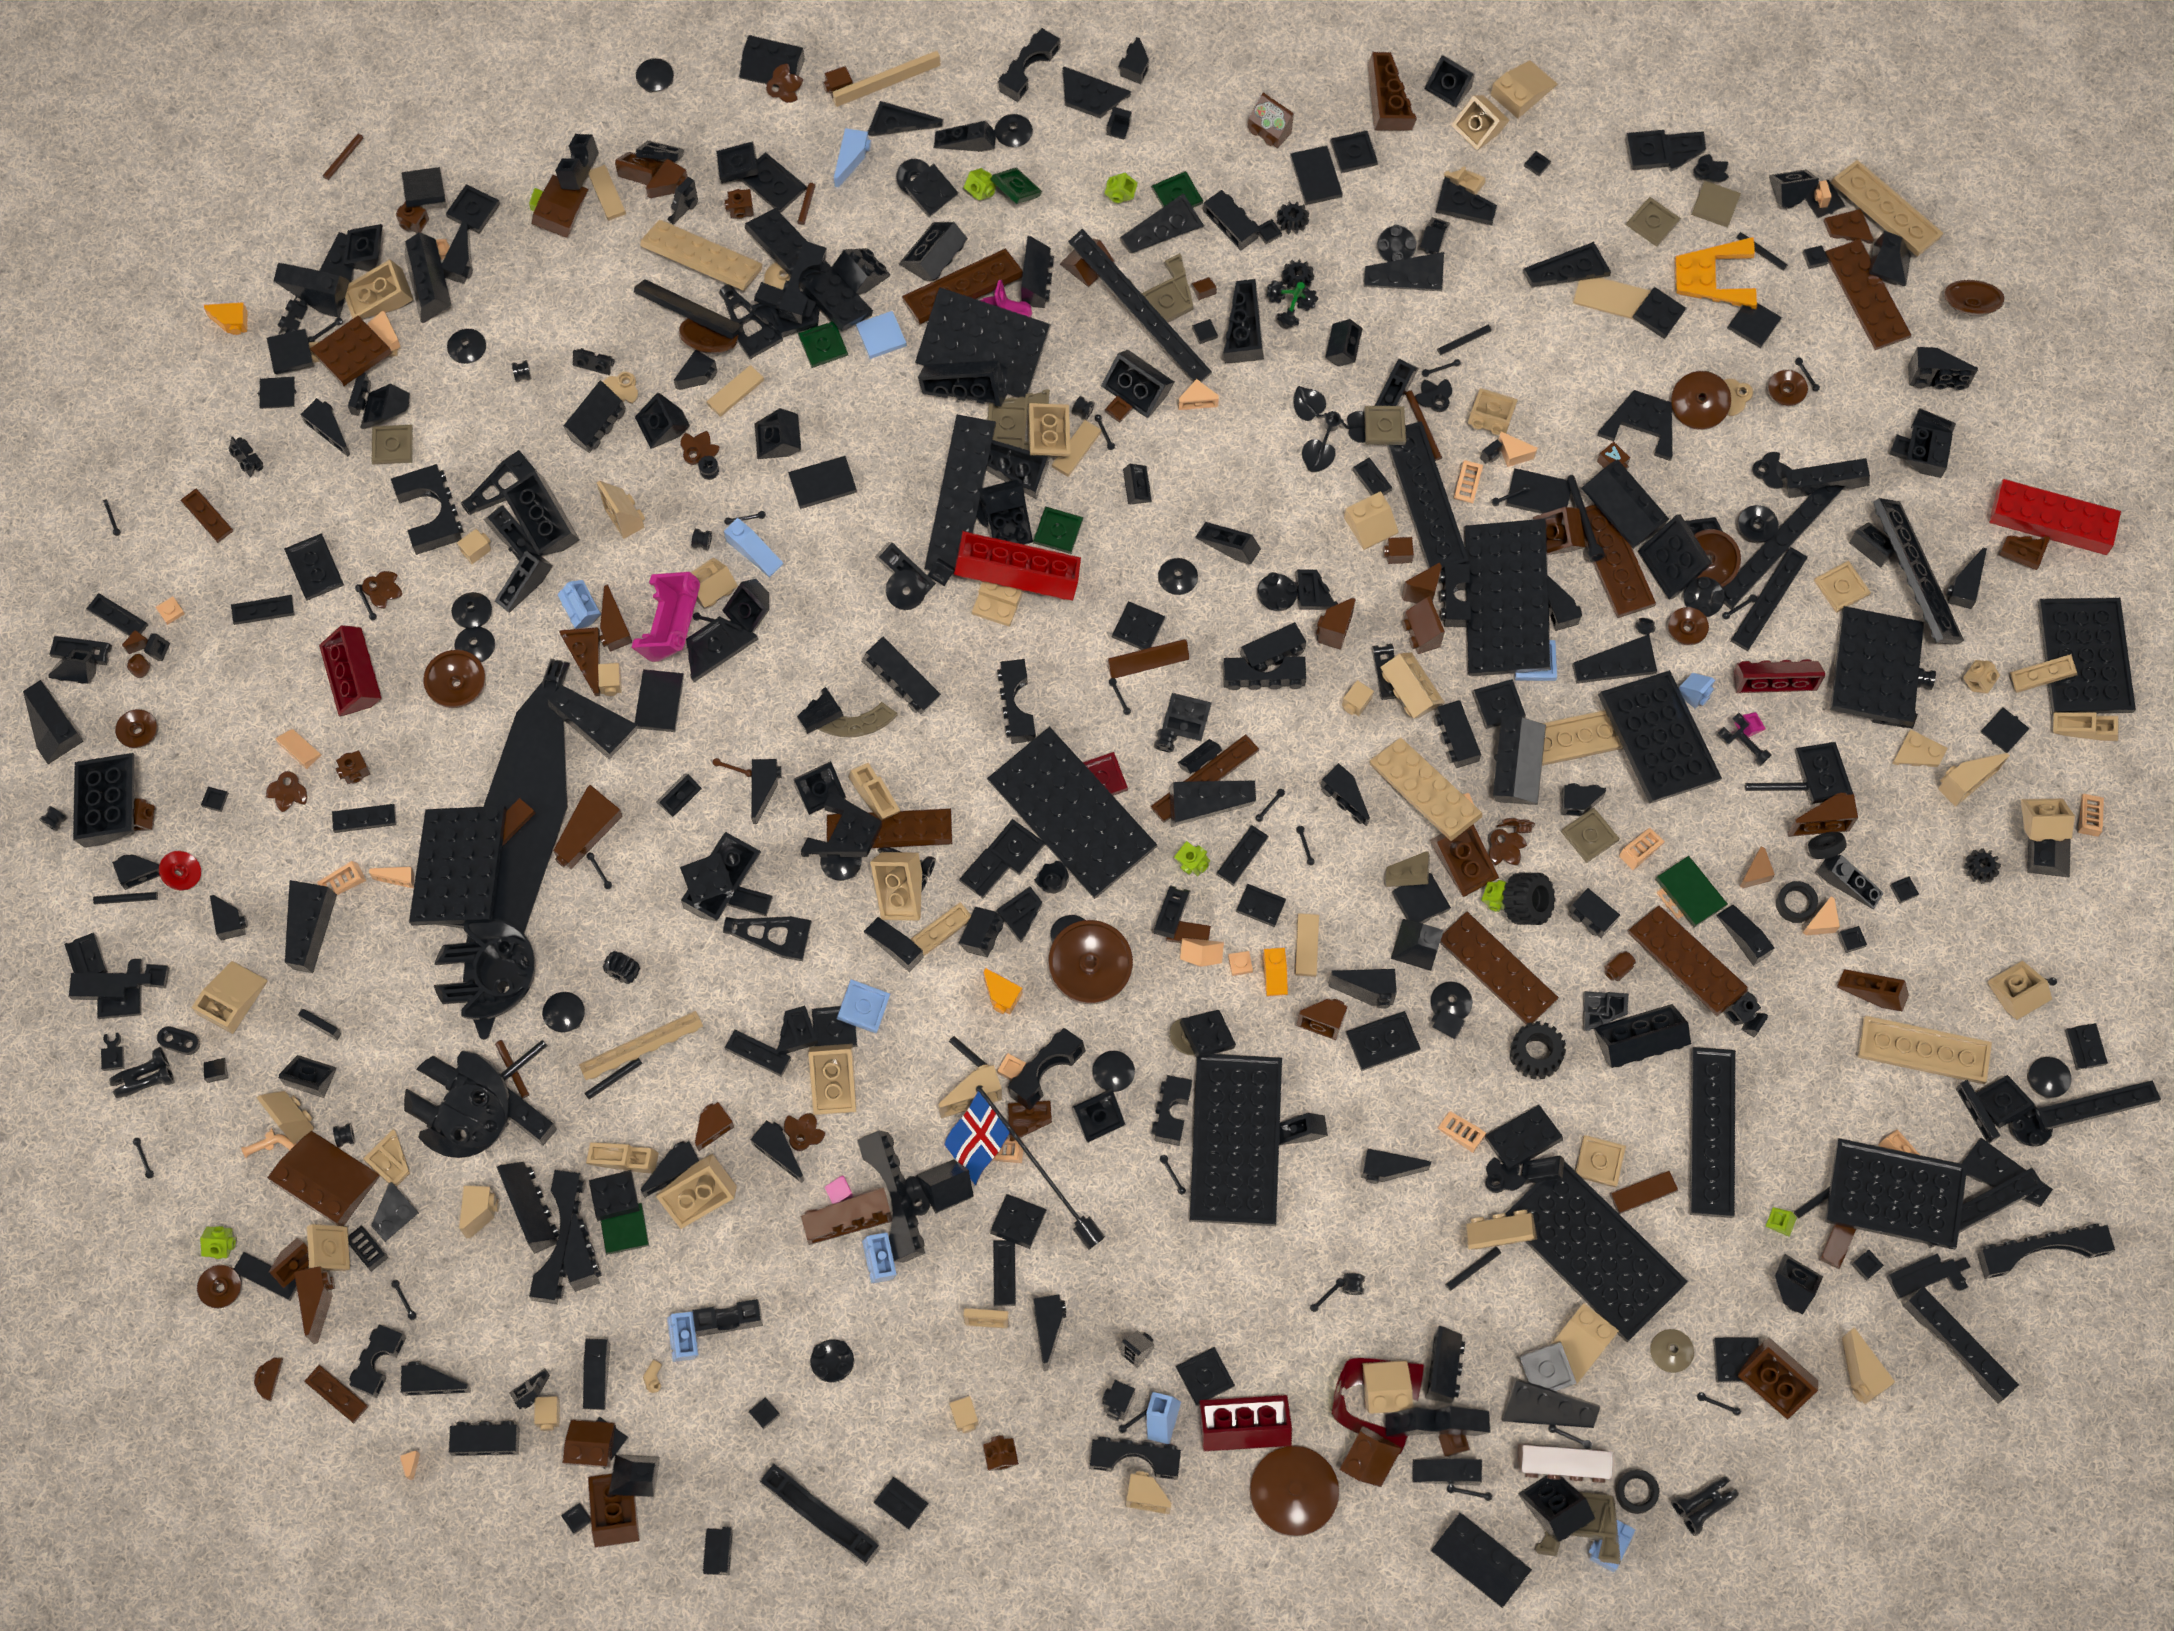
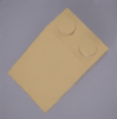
M1529 60L1507 71L1496 80L1492 86L1491 96L1519 119L1558 84Z
M392 260L386 261L349 283L345 296L352 319L357 315L364 319L378 315L382 311L386 313L397 310L414 300L403 269Z
M1029 403L1027 422L1030 455L1070 456L1069 404Z
M602 481L596 482L603 507L623 539L645 528L643 523L645 517L640 509L636 510L633 506L635 502L630 494L626 495L624 490Z
M2003 753L1963 762L1958 767L1953 765L1940 780L1942 784L1938 790L1956 807L1997 773L2010 755Z
M881 852L870 862L881 919L919 921L921 919L922 868L919 853Z
M853 1044L810 1047L808 1054L813 1115L856 1112Z
M994 1065L978 1067L976 1071H973L938 1104L941 1119L967 1111L977 1094L976 1087L978 1085L983 1086V1091L993 1103L1002 1100V1088Z
M711 1154L691 1166L656 1194V1198L679 1228L682 1229L734 1199L737 1186L715 1156Z
M1584 1303L1553 1341V1343L1561 1341L1577 1384L1619 1331Z
M1855 1327L1842 1337L1853 1395L1859 1402L1862 1401L1864 1404H1867L1886 1391L1895 1381Z

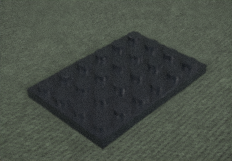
M939 287L915 363L924 366L926 364L999 360L1007 394L1025 398L1026 394L1030 392L1051 324Z
M2121 597L2039 599L2038 608L2045 662L2071 654L2077 671L2076 676L2048 684L2052 714L2134 713L2136 706Z
M1844 606L1841 615L1830 710L1912 727L1915 717L1924 622Z
M1670 670L1604 690L1598 694L1649 804L1719 782L1722 779Z
M505 806L425 809L409 923L412 926L492 922L507 813Z
M1838 1138L1825 1222L1955 1250L1958 1243L1968 1165Z

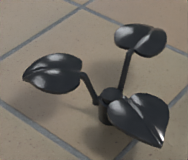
M1301 386L1297 387L1293 400L1297 416L1304 421H1311L1315 416L1317 418H1325L1324 427L1327 429L1323 442L1318 439H1311L1303 446L1302 458L1308 471L1320 472L1332 464L1336 454L1335 448L1332 445L1326 444L1330 431L1337 430L1340 425L1345 429H1349L1348 434L1353 441L1365 443L1364 411H1355L1349 414L1347 417L1348 425H1346L1338 412L1331 411L1319 415L1326 408V399L1320 392Z

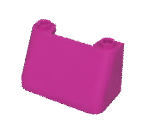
M691 572L651 574L649 584L654 585L656 593L653 594V598L658 601L650 634H642L643 639H634L631 647L651 662L663 661L681 651L685 645L700 589V582Z

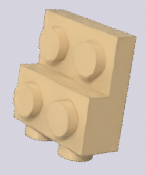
M1480 388L1471 410L1468 424L1472 425L1475 429L1484 428L1490 430L1495 435H1500L1501 432L1507 433L1518 399Z
M982 582L972 615L1010 627L1024 591L994 583Z

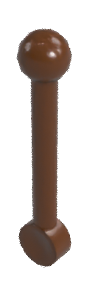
M719 758L713 759V765L716 767L722 766L743 773L747 777H752L751 769L744 770L723 763Z

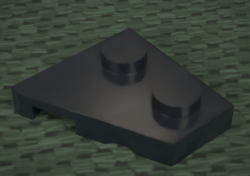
M806 1006L785 1011L780 1042L777 1048L778 1056L818 1045Z
M390 1182L370 1226L386 1242L419 1213L397 1187Z
M545 1368L509 1392L519 1410L523 1407H530L540 1395L550 1377Z

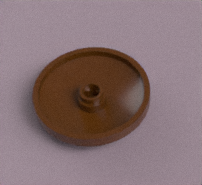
M1084 920L1069 925L1058 934L1049 952L1048 967L1053 983L1067 998L1082 1004H1100L1113 999L1125 988L1132 973L1133 956L1126 938L1116 928L1102 921Z
M1287 1446L1272 1451L1257 1465L1251 1479L1250 1498L1255 1513L1269 1529L1285 1536H1305L1321 1529L1333 1516L1339 1500V1483L1332 1466L1319 1453L1301 1446Z

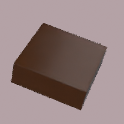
M1117 396L1105 408V412L1121 423L1132 411L1133 407Z

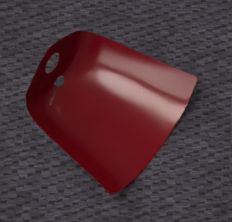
M1351 1358L1347 1360L1335 1389L1332 1408L1334 1419L1345 1428L1359 1434L1364 1426L1398 1445L1403 1450L1408 1436L1386 1437L1385 1427L1351 1415L1346 1409L1344 1395L1341 1394L1343 1387L1347 1390L1356 1385H1364V1363L1389 1362V1360L1372 1358ZM1408 1363L1412 1398L1418 1401L1424 1364ZM1340 1381H1341L1340 1390H1339V1392H1338V1394H1337L1338 1386H1339V1383H1340Z

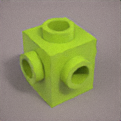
M982 168L970 171L963 187L978 200L990 198L996 191V185L990 180L992 174Z
M1126 173L1109 177L1104 194L1115 203L1131 200L1134 198L1138 182Z
M1188 841L1184 843L1174 856L1182 865L1180 868L1188 875L1193 873L1197 877L1207 870L1211 861L1206 856L1208 852L1199 845L1194 847Z
M1498 880L1497 882L1487 883L1481 901L1487 904L1490 910L1495 912L1504 910L1503 891H1505L1504 886L1507 882Z
M206 1226L200 1237L201 1257L228 1258L231 1250H234L236 1246V1238L233 1237L232 1228Z

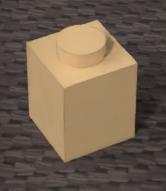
M477 529L457 542L459 550L471 564H474L491 551L489 546L490 539L484 532L481 534Z
M619 663L598 664L601 694L615 696L617 693H622Z
M1357 680L1343 698L1342 706L1344 710L1351 715L1355 714L1359 717L1372 700L1374 691Z
M971 1397L949 1403L957 1431H963V1433L974 1431L976 1429L975 1426L979 1425Z
M537 1397L535 1399L534 1424L541 1431H553L554 1427H560V1400L558 1397Z

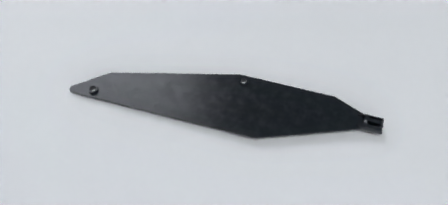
M550 658L543 681L516 712L483 806H505L508 810L520 798L535 811V814L502 846L492 917L513 924L523 933H525L568 807L564 720L548 707V699L563 685L570 663L562 662V660L555 661L553 658ZM467 935L466 943H467V942H470V940H472L468 935ZM510 947L505 948L503 953L508 952ZM464 963L463 982L474 980V968L471 963ZM496 1017L473 1020L480 1039L486 1040L489 1038Z

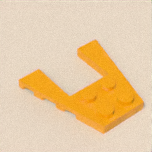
M1754 237L1676 256V293L1700 299L1702 297L1710 298L1715 302L1726 301L1731 302L1735 306L1741 307V305L1751 306V309H1756V288H1716L1715 259L1754 258Z

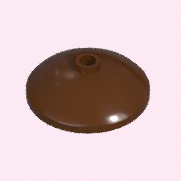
M1978 280L1953 282L1946 287L1944 293L1945 300L1951 307L1964 314L1973 316L1991 314L1999 310L2005 300V296L1999 288Z
M690 319L684 320L679 327L681 340L690 348L703 353L716 354L726 352L732 349L738 341V335L730 339Z
M1691 372L1682 377L1675 385L1671 396L1672 410L1676 418L1687 427L1697 430L1713 428L1726 418L1730 410V389L1720 376L1712 372ZM1705 395L1706 399L1701 401L1698 396Z
M1706 529L1695 533L1694 536L1705 553L1711 556L1710 561L1712 562L1697 578L1709 577L1716 580L1722 587L1726 586L1735 578L1741 564V553L1736 541L1727 533L1716 529Z
M449 650L440 653L429 662L423 676L424 688L428 696L438 705L447 708H459L473 702L481 694L486 680L485 671L479 659L463 650ZM455 682H460L459 686H453Z

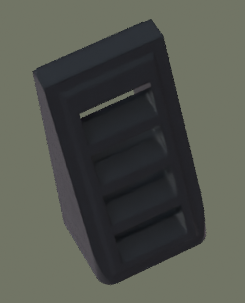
M362 1225L348 1236V1245L371 1272L388 1259L387 1255ZM363 1233L364 1236L353 1244L352 1240ZM367 1239L369 1242L358 1250L357 1247ZM372 1245L373 1248L363 1256L362 1253ZM377 1251L378 1254L368 1261L367 1258Z

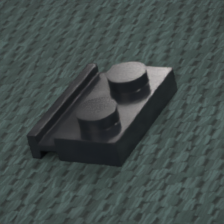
M985 849L963 874L960 882L984 899L1009 870V866Z
M1247 884L1236 912L1275 927L1286 898Z
M94 932L75 939L71 943L64 944L73 973L108 972Z
M2096 1023L2065 1029L2076 1070L2108 1064Z
M894 1476L874 1501L876 1506L907 1530L912 1528L929 1505L928 1502Z

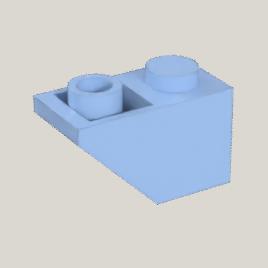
M1692 673L1680 685L1679 690L1684 700L1696 709L1699 705L1704 706L1710 699V695L1714 691L1713 684L1715 679Z
M1152 1392L1147 1410V1434L1149 1440L1170 1444L1181 1401L1172 1396Z

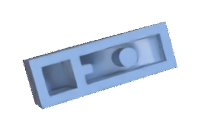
M845 128L834 174L835 187L839 188L864 160L866 152L870 151L871 140L868 138L867 131Z
M739 518L724 530L726 542L768 577H771L783 565V562Z

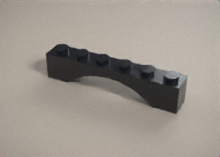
M878 1130L858 1139L863 1160L881 1175L890 1193L893 1219L889 1242L894 1262L904 1263L926 1254L924 1250L925 1242L918 1230V1220L913 1214L912 1200L906 1191V1180L899 1168L900 1160L895 1154L892 1136L889 1132Z
M554 1170L550 1191L556 1200L559 1210V1237L548 1261L533 1275L529 1298L532 1301L558 1305V1300L563 1298L564 1286L561 1285L563 1277H567L563 1260L572 1215L580 1213L581 1201H578L579 1195L584 1193L585 1180H583L580 1173Z
M2099 1223L2086 1226L2087 1229L2079 1230L2076 1227L2066 1230L2064 1234H2058L2056 1231L2045 1234L2043 1238L2030 1236L2025 1238L2023 1242L2017 1243L2016 1240L2004 1242L2003 1246L1996 1247L1995 1244L1983 1246V1250L1977 1255L1984 1279L2006 1275L2020 1259L2041 1250H2068L2088 1259L2109 1255L2115 1251L2108 1225L2100 1226Z
M1924 1286L1903 1305L1921 1325L1937 1335L1960 1357L1975 1376L1980 1386L1997 1404L2019 1386L2012 1376Z
M774 1463L760 1480L761 1485L866 1567L881 1549L879 1544L824 1505Z

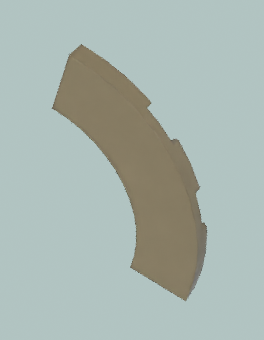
M881 702L874 709L861 714V716H842L818 730L838 737L865 736L887 726L898 716V713Z

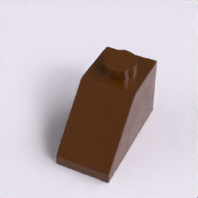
M666 159L645 187L647 197L652 199L674 194L675 189L688 177L687 170Z
M719 1102L709 1104L703 1109V1113L700 1114L695 1138V1146L698 1151H701L734 1128L732 1120Z
M296 1238L279 1253L269 1273L283 1288L295 1278L294 1272L305 1270L309 1266L308 1247L304 1242Z

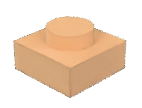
M1827 180L1819 181L1817 188L1814 190V198L1818 201L1820 208L1828 207L1832 196Z
M173 596L156 606V609L167 625L185 614Z
M1249 951L1228 954L1232 976L1253 973Z
M1007 1053L997 1073L1012 1080L1023 1071L1026 1063Z

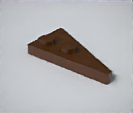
M599 628L559 630L562 639L595 696H600L598 664H600Z

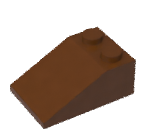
M552 174L533 212L531 224L568 238L589 189L583 186L579 190L561 189L558 177Z
M1838 793L1798 817L1788 831V837L1816 835L1826 832H1850L1858 819L1854 794Z
M1474 824L1452 841L1443 833L1430 839L1438 858L1462 897L1499 878Z
M321 1266L294 1272L304 1335L313 1344L319 1342L333 1297L332 1290L335 1289L333 1277L329 1276L328 1271L326 1272Z
M612 1474L588 1477L591 1530L595 1548L640 1541L636 1497L609 1495Z

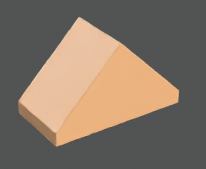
M1196 379L1179 398L1178 407L1179 410L1218 407L1219 395Z
M1504 432L1500 433L1501 453L1507 467L1535 458L1537 447Z
M1832 896L1803 932L1805 935L1836 933L1839 929L1836 903Z
M1182 938L1180 959L1200 967L1220 964L1223 958L1224 942Z

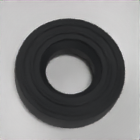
M1840 832L1820 834L1808 843L1810 855L1815 859L1832 858L1842 853L1847 847L1846 839Z

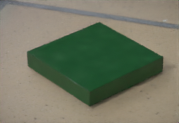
M1017 167L993 174L990 179L1015 204L1038 198L1042 194V190Z
M1186 171L1158 182L1151 187L1162 207L1183 193L1193 208L1203 204L1202 197Z
M833 321L798 333L811 368L849 356L838 327Z
M1045 506L1033 543L1072 554L1084 517Z
M639 1203L640 1211L600 1221L606 1255L649 1246L642 1203Z

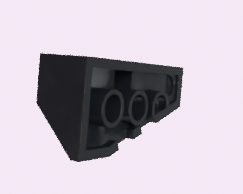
M278 262L273 281L296 296L297 294V298L306 301L309 306L321 314L338 318L341 315L350 280L339 275Z
M41 680L23 691L36 747L47 764H50L84 742Z

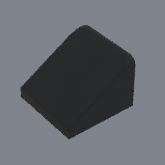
M1756 1013L1757 1016L1752 1021L1744 1023L1741 1030L1753 1038L1756 1037L1768 1018L1766 1013Z
M225 1058L204 1062V1080L207 1083L228 1079Z

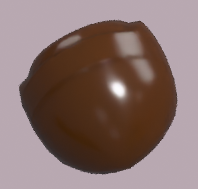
M141 654L133 655L127 662L128 670L137 678H143L151 668L150 662Z

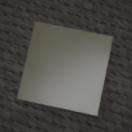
M1704 181L1691 215L1728 228L1741 193Z
M1649 197L1628 220L1626 226L1657 247L1680 222L1681 218Z
M1404 406L1364 407L1366 445L1406 444Z
M412 424L372 426V465L413 462Z
M1592 808L1561 830V833L1586 863L1620 840L1595 808Z

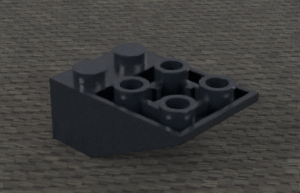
M1917 347L1908 364L1909 386H1915L1919 389L1925 387L1945 389L1947 387L1964 390L1969 388L1978 368L1937 347Z
M1016 479L980 488L981 505L990 537L1023 545L1032 543L1031 527L1021 483Z
M576 1213L572 1215L563 1260L569 1283L575 1292L600 1284L598 1277L602 1276L599 1264H597L596 1259L592 1258L596 1256L594 1247L590 1240L586 1239L587 1236H590L587 1225L584 1223L583 1218H578Z

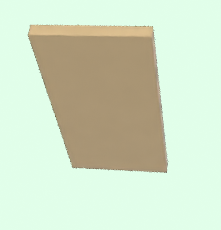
M1604 278L1579 280L1573 304L1633 319L1632 317L1651 291Z

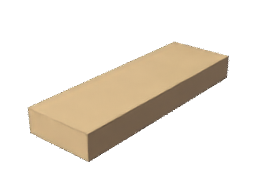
M606 165L591 169L588 172V176L607 220L610 221L626 215Z
M750 365L706 401L707 405L721 417L764 381V377Z
M1084 420L1070 439L1071 455L1058 456L1052 463V468L1069 477L1099 437L1101 429Z
M2070 654L2013 671L2010 674L2016 693L2076 676L2077 671Z
M960 902L911 938V940L923 950V956H925L967 925L971 914Z
M1298 913L1296 976H1317L1319 915Z

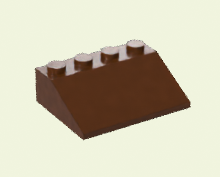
M311 1131L277 1163L267 1178L272 1184L336 1226H345L380 1175Z

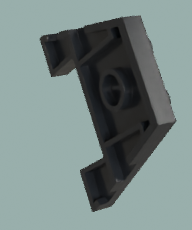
M1634 390L1602 426L1597 436L1614 442L1620 425L1660 438L1654 456L1671 461L1673 456L1671 402Z
M830 792L824 804V810L842 816L829 842L807 837L801 849V856L809 857V854H819L820 857H828L829 854H840V857H867L882 828V821L836 793Z

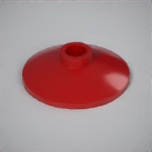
M173 851L162 858L159 864V875L168 887L184 891L193 888L199 882L201 867L193 855L184 851ZM175 871H179L182 875H176Z

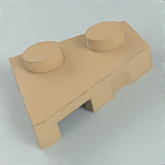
M1910 729L1892 764L1938 767L1948 748Z
M395 1130L389 1132L363 1158L388 1184L392 1182L396 1187L410 1174Z

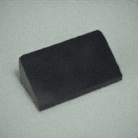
M1919 408L1911 428L1913 425L1953 433L1956 423Z
M1128 464L1123 469L1128 505L1152 502L1147 466Z
M685 773L656 803L674 817L702 788L689 774Z

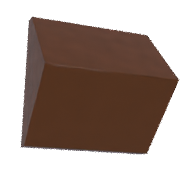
M627 152L615 160L618 177L648 185L664 163L652 158L635 157L636 153Z
M1093 239L1114 263V259L1100 239ZM1075 250L1060 263L1064 269L1088 288L1099 278Z
M1438 563L1405 581L1401 597L1403 601L1417 604L1429 596L1433 601L1442 565Z

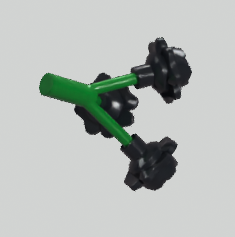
M1272 280L1271 284L1267 285L1268 290L1266 294L1267 297H1270V302L1281 303V300L1285 299V294H1293L1294 296L1287 312L1277 314V320L1280 321L1279 324L1286 329L1292 328L1294 325L1298 326L1299 319L1294 315L1296 302L1298 303V308L1309 311L1310 308H1315L1316 302L1319 300L1318 296H1316L1317 292L1310 290L1308 287L1304 289L1305 285L1303 282H1299L1294 290H1286L1282 281Z

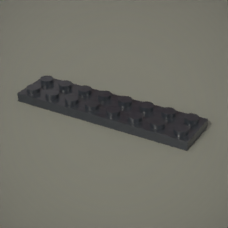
M774 208L746 222L745 229L789 275L791 265L796 264L798 259L796 258L798 247H802L804 241L807 240ZM826 260L821 273L805 277L799 285L841 331L850 328L873 314L871 307L858 294L854 293Z
M956 415L924 568L926 571H931L938 558L955 568L962 532L974 534L981 500L979 489L983 488L996 421Z
M1420 421L1405 425L1406 444L1387 445L1428 569L1438 563L1442 565L1441 571L1444 570L1445 564H1466L1469 562V558L1423 423Z
M1878 498L1873 502L1876 508L1875 512L1884 525V532L1890 538L1891 548L1900 560L1899 565L1905 571L1907 583L1916 595L1915 600L1921 606L1923 618L1932 630L1931 635L1937 643L1956 645L1964 641L1962 634L1901 502Z
M1692 1048L1690 1215L1734 1218L1736 1050Z

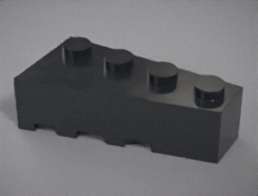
M1256 279L1236 281L1232 310L1229 317V327L1226 334V344L1223 351L1225 364L1264 360Z
M999 360L926 364L918 376L922 394L944 398L952 396L962 401L970 399L976 400L977 403L981 404L986 402L994 403V406L999 407L1002 406L1007 396Z
M993 440L987 471L1005 482L1017 479L1023 486L1024 493L1037 500L1049 466V460L1046 455H1030L1029 450Z
M884 636L865 653L861 661L891 687L897 696L909 703L908 706L915 713L919 712L922 715L941 695Z
M563 685L548 699V707L609 760L637 731L638 725Z
M1255 780L1173 782L1169 786L1171 827L1253 805L1256 802Z
M289 880L284 963L293 970L307 973L314 972L337 894L327 886Z

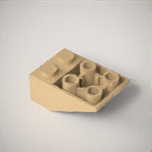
M231 961L202 990L191 1008L198 1016L234 1034L268 980Z

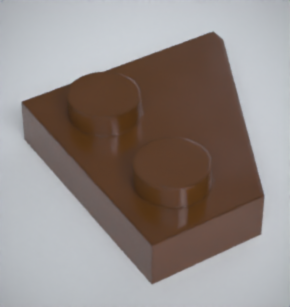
M1861 209L1824 218L1823 222L1830 238H1844L1849 241L1861 239V241H1867L1868 244L1874 241Z
M2007 536L1999 555L2038 570L2050 537L2044 536L2043 539H2033L2032 536Z
M1038 1101L1030 1111L1019 1103H1008L1009 1125L1019 1138L1052 1123L1051 1101ZM1010 1133V1141H1015V1138Z

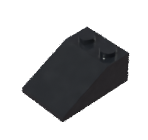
M1395 969L1331 970L1328 982L1330 988L1371 1006H1377L1380 1009L1389 1008L1390 1005L1394 1004L1397 994Z
M1059 1294L1033 1298L1044 1372L1049 1370L1063 1326V1318H1067L1065 1300L1060 1301Z
M1546 1475L1518 1493L1537 1520L1558 1543L1596 1519L1586 1497L1562 1476L1561 1480L1547 1479Z

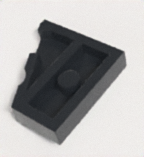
M1704 131L1666 134L1671 161L1670 172L1706 151Z
M647 140L636 149L635 157L668 159L676 162L683 157L684 149Z
M689 176L675 189L674 200L671 204V209L674 210V213L668 217V221L672 225L698 203L695 181Z
M1297 569L1295 574L1300 610H1327L1338 604L1337 601L1334 602L1328 586L1322 581V577L1316 569Z
M826 687L821 690L822 695L817 700L813 699L808 704V707L797 716L799 723L807 734L844 716L841 708Z
M1029 886L998 908L996 912L1021 943L1026 937L1043 902Z

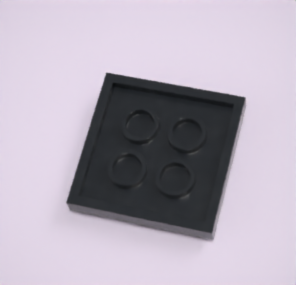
M1681 514L1675 515L1638 550L1669 600L1679 595L1712 564Z

